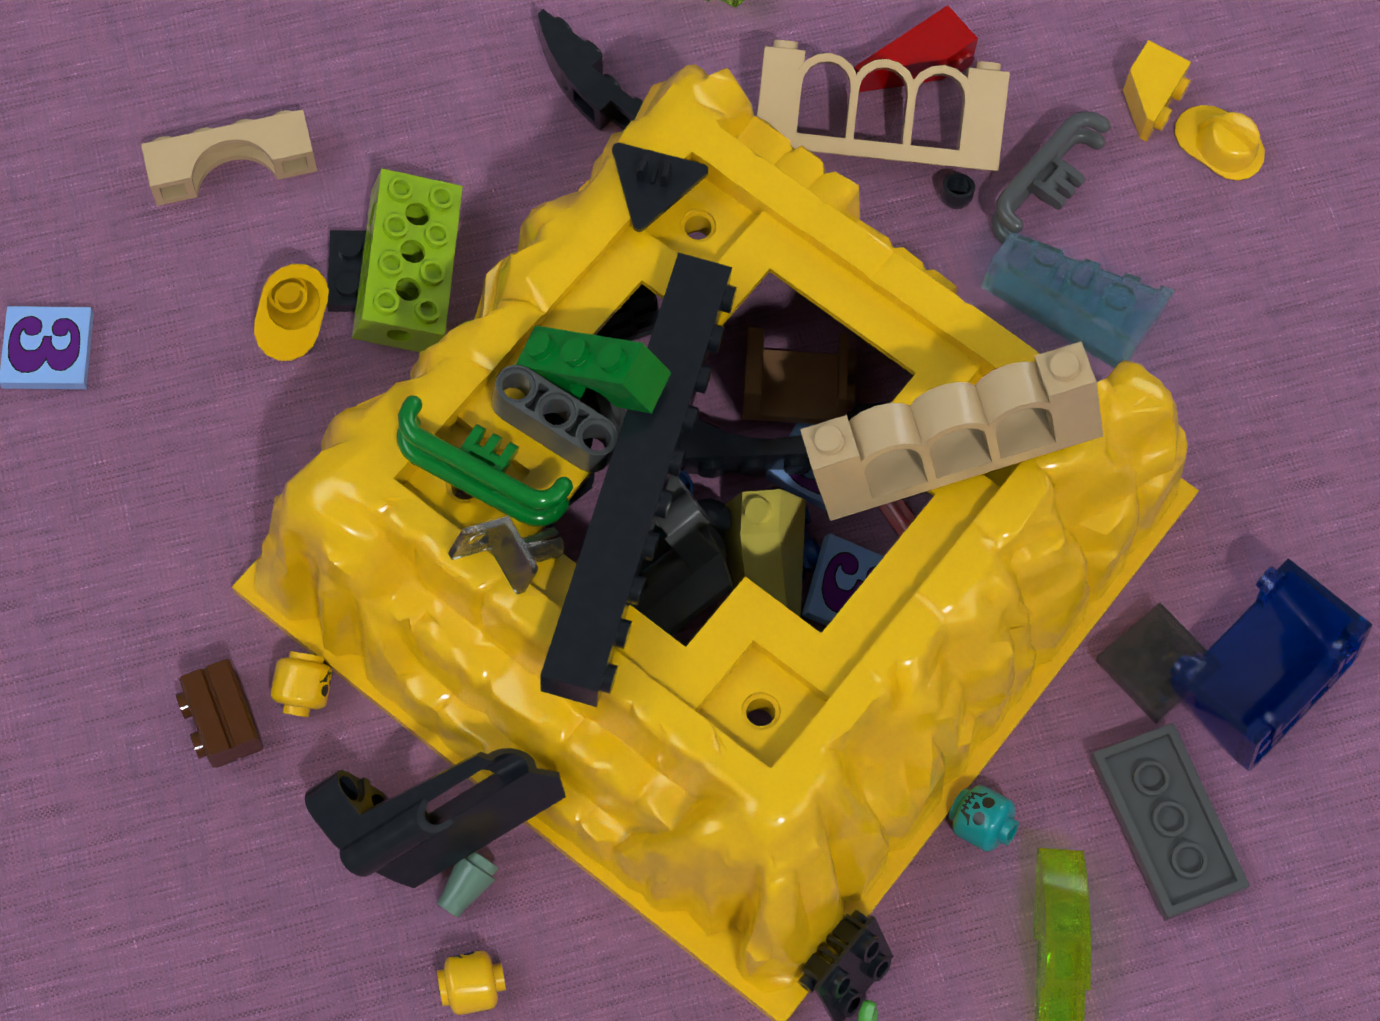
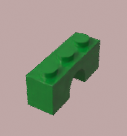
M536 325L516 365H522L534 371L577 400L581 399L587 387L603 395L615 407L651 414L671 374L668 368L641 342Z

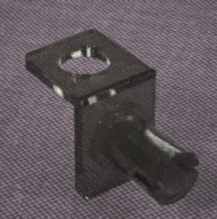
M505 516L462 529L450 548L448 555L451 560L491 550L514 592L521 594L526 591L538 572L536 563L561 557L564 551L562 537L549 540V538L558 535L559 532L555 528H548L544 531L521 537L510 517ZM485 534L480 540L468 544L475 537Z

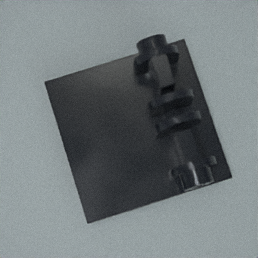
M854 910L851 915L845 914L832 931L833 936L828 935L826 938V942L840 955L837 956L827 948L820 946L817 952L826 961L814 954L800 970L802 976L798 980L799 985L809 993H813L814 990L816 991L832 1021H843L846 1017H851L856 1013L862 1003L863 995L874 981H880L886 975L890 968L891 960L894 957L875 917L871 915L868 919L858 910Z

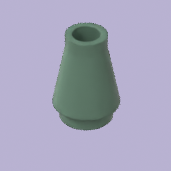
M477 852L472 853L454 865L443 893L436 903L459 919L463 911L496 881L493 876L499 868Z

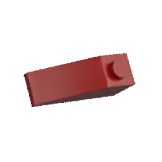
M947 5L854 66V70L857 74L864 65L874 60L889 59L902 64L910 71L913 79L920 72L931 66L946 65L963 72L975 59L974 54L978 37ZM885 69L875 70L864 77L859 92L905 85L894 72ZM942 75L931 76L922 83L943 80L946 77Z

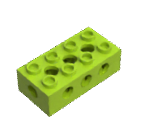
M381 168L371 190L352 339L421 352L439 342L445 336L463 186Z

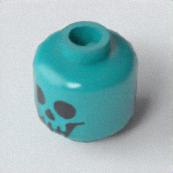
M977 785L971 790L963 789L956 797L949 813V820L953 821L954 834L985 852L993 851L1001 843L1006 846L1009 845L1019 828V821L1014 819L1015 804L1009 798L984 785Z

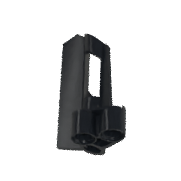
M503 748L492 751L489 754L479 752L389 799L382 791L370 785V780L363 777L360 779L347 771L339 770L308 789L305 793V804L315 822L330 841L340 849L341 862L351 873L366 877L376 872L394 882L416 888L564 799L566 795L559 772L537 768L534 759L521 750ZM488 770L494 773L430 813L426 811L428 802L477 772Z

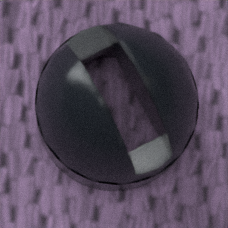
M953 173L946 176L941 189L943 202L954 210L968 206L973 199L975 183L969 176L962 173Z

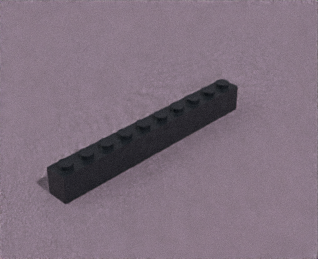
M678 252L647 347L668 368L671 374L652 414L629 409L626 411L541 671L540 685L542 692L594 707L598 706L602 692L611 694L618 671V665L611 664L616 647L621 649L626 647L632 627V621L625 619L630 603L639 605L646 577L640 576L639 573L644 560L653 561L660 534L653 532L657 517L666 519L673 496V491L666 489L670 475L678 477L680 475L686 455V449L680 448L681 440L684 433L693 434L699 413V408L693 406L697 392L705 394L712 367L707 366L706 361L709 352L718 353L725 326L718 325L722 312L730 314L734 304L737 287L730 285L732 267Z

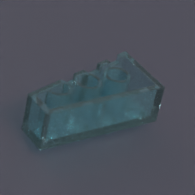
M1014 232L1009 235L991 259L981 285L985 290L1070 342L1077 343L1082 341L1085 351L1113 368H1116L1123 360L1131 361L1162 317L1175 290L1162 285L1159 289L1142 284L1140 283V277L1126 272L1122 277L1099 268L1100 263L1087 258L1084 261H1078L1066 257L1061 249Z

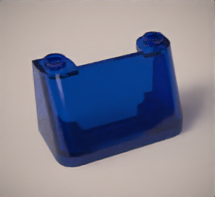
M1289 558L1278 569L1271 566L1263 573L1256 583V587L1260 589L1256 601L1203 655L1199 652L1192 657L1184 654L1176 661L1169 672L1172 676L1171 688L1229 755L1247 771H1251L1348 671L1359 657L1373 625Z

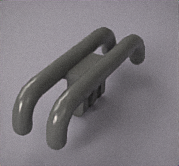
M1082 111L1071 115L1001 192L997 200L996 211L992 216V230L1002 245L1009 249L1015 248L1018 245L1019 238L1015 233L1021 232L1024 224L1014 212L1031 193H1034L1053 208L1060 210L1066 204L1065 198L1070 199L1076 192L1075 187L1079 188L1085 182L1084 175L1062 160V158L1071 147L1079 143L1086 144L1095 150L1103 148L1105 138L1101 134L1107 133L1111 128V123L1106 117L1089 111Z

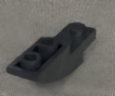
M542 9L538 13L539 37L548 66L562 91L579 112L600 131L610 121L624 130L636 118L643 101L637 97L632 98L625 93L619 83L609 74L603 75V55L593 42L589 40L583 41L572 32L571 27L565 20L560 17L554 18Z

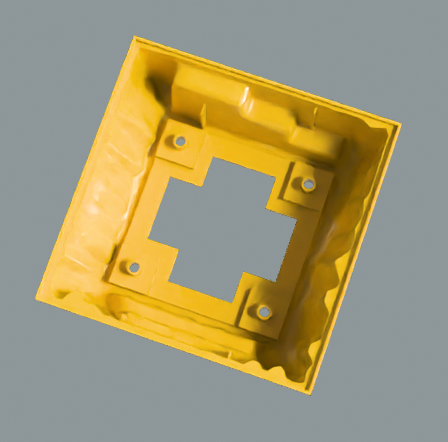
M693 64L677 71L668 80L651 86L634 121H631L622 132L614 133L610 136L603 153L594 162L590 179L579 188L578 192L561 196L553 201L544 202L531 209L520 227L518 251L510 253L509 256L496 263L486 274L474 320L464 322L455 327L439 342L419 352L418 361L410 371V380L396 382L385 393L359 403L357 406L347 408L333 417L321 440L322 451L285 483L280 495L274 497L269 534L262 542V554L235 582L232 589L236 595L309 653L324 657L323 664L328 665L334 673L451 766L479 752L489 754L497 749L512 748L530 755L534 759L537 768L559 772L566 797L525 821L524 824L772 1021H788L809 994L798 983L802 976L800 970L814 954L826 961L817 952L820 946L827 948L837 956L839 955L826 942L828 935L833 936L832 931L845 914L851 915L854 910H858L867 918L870 916L948 816L959 793L965 788L969 789L1191 504L1199 490L1181 478L1188 443L1185 431L1179 425L1177 406L1171 392L1163 385L1161 380L1150 374L1142 364L1123 360L1107 378L1097 382L1103 437L927 491L933 498L822 633L745 576L686 647L633 606L629 605L625 618L632 621L629 638L625 649L616 647L611 664L618 665L611 694L602 692L597 707L542 692L540 685L541 671L576 563L539 535L546 526H530L521 523L475 497L467 500L459 499L455 494L460 489L407 460L397 445V430L399 428L398 413L402 403L408 396H418L422 401V409L418 417L421 421L420 427L460 449L475 425L478 424L486 428L484 438L479 443L481 446L484 447L493 433L503 437L496 454L501 455L510 442L519 446L517 455L505 472L507 475L537 490L548 489L559 477H567L573 484V489L567 497L569 500L593 472L579 469L496 415L491 404L496 378L505 367L516 365L535 325L596 335L641 284L663 299L678 252L732 267L730 285L736 286L737 292L731 313L722 312L718 323L721 326L769 272L914 375L891 403L911 405L917 397L926 391L949 383L965 382L976 385L982 377L992 370L1017 362H1035L1034 356L1040 354L979 309L964 302L956 295L957 286L939 272L927 270L923 262L904 247L894 248L889 237L861 221L859 185L836 171L826 173L821 158L802 145L796 149L793 148L790 140L783 136L768 121L754 116L751 102L728 68L708 75L703 68ZM616 143H622L702 163L708 167V175L644 231L637 232L632 226L614 161L612 146ZM700 232L707 237L704 239H693L688 235ZM517 388L504 390V393L512 399L525 398V394ZM754 710H764L771 715L773 721L766 726H757L749 721L747 715ZM481 770L468 779L476 785L494 773L488 770Z

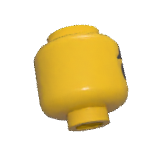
M290 651L289 657H284L277 661L271 688V698L277 703L284 704L282 713L309 718L310 709L319 710L326 706L332 670L328 665L323 664L324 657Z
M475 951L450 956L444 962V969L437 970L442 1005H450L453 1013L457 1015L493 1009L498 1002L497 992L506 990L502 963L493 964L491 956L486 951Z

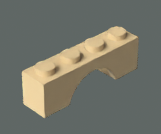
M303 109L297 111L284 110L277 112L273 116L255 120L242 119L232 125L213 129L207 127L200 128L193 133L176 137L162 136L154 139L152 142L141 144L149 185L157 206L198 197L200 186L207 174L217 166L233 160L257 162L269 169L277 180L317 171Z

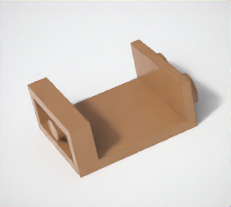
M748 327L742 419L819 424L844 416L846 409L854 408L855 384L848 383V376L855 375L856 351L848 350L849 333H840L838 354L764 350L765 328Z

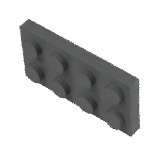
M1174 722L1092 753L1090 759L1164 921L1244 891L1250 886Z

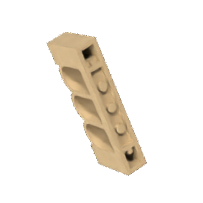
M774 40L773 47L765 46L757 117L768 121L783 136L788 138L793 148L796 149L802 145L809 151L817 153L998 171L1010 72L1000 71V63L977 61L976 68L966 69L965 75L958 69L946 65L931 66L920 72L913 79L910 71L902 64L889 59L874 60L864 65L856 74L853 66L846 59L832 53L817 54L804 62L806 50H798V42ZM829 63L838 66L845 72L849 80L850 92L844 138L797 133L802 82L807 72L818 64ZM885 69L894 72L905 85L906 100L900 144L854 139L859 88L864 77L875 70ZM942 75L952 79L962 93L957 150L911 145L917 91L921 83L931 76Z
M1082 341L1034 356L1035 362H1017L1004 365L986 374L976 385L965 382L940 385L917 397L911 405L886 403L866 409L849 421L847 415L800 429L812 471L830 521L1103 437L1097 382Z

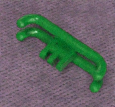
M408 396L404 400L398 413L397 445L402 455L412 464L511 518L530 526H546L554 523L567 511L569 507L567 497L573 489L572 481L569 478L559 477L550 488L545 490L531 488L505 473L517 455L519 446L510 442L501 455L496 454L503 437L493 433L483 447L479 443L484 438L486 428L477 424L459 449L420 427L421 421L418 414L422 409V401L418 396Z

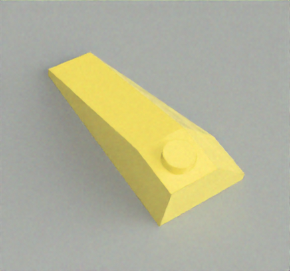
M782 489L741 492L726 503L731 512L730 530L725 529L724 541L727 542L726 555L734 588L746 576L800 617L806 500Z

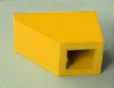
M1150 40L1147 41L1132 65L1123 88L1139 138L1146 142L1154 129L1163 130L1173 111L1168 108L1173 99L1180 102L1191 82L1190 79L1186 78L1191 62Z

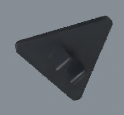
M616 143L612 146V153L632 226L637 232L644 231L708 175V167L702 163L622 143Z

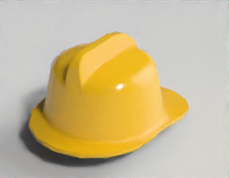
M1200 105L1191 107L1183 112L1175 124V137L1179 146L1190 156L1225 179L1236 181L1249 179L1260 170L1264 163L1265 149L1260 139L1257 125L1251 118L1242 113L1227 112L1215 106Z
M292 263L279 268L267 278L262 287L254 320V336L257 345L267 356L278 361H292L304 356L313 347L319 335L329 294L326 279L317 269L307 264Z

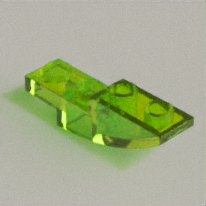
M1037 848L1033 939L1038 940L1035 1021L1085 1020L1086 990H1091V918L1084 851Z

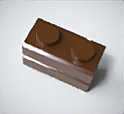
M230 659L221 660L206 666L205 669L195 670L179 678L183 692L175 695L184 719L193 717L197 731L191 733L190 737L199 759L207 756L212 767L218 768L263 749L258 731Z

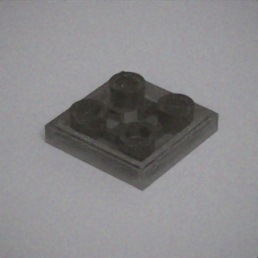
M1161 602L1101 652L1095 660L1155 724L1161 721L1221 667V664Z

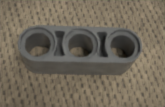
M511 365L499 372L491 398L492 408L496 415L581 470L598 472L609 465L618 439V431L609 419L527 367ZM517 388L525 394V398L512 399L504 393V390ZM556 413L564 419L565 423L553 425L546 421L543 415ZM595 438L603 443L605 449L600 451L589 449L583 440Z

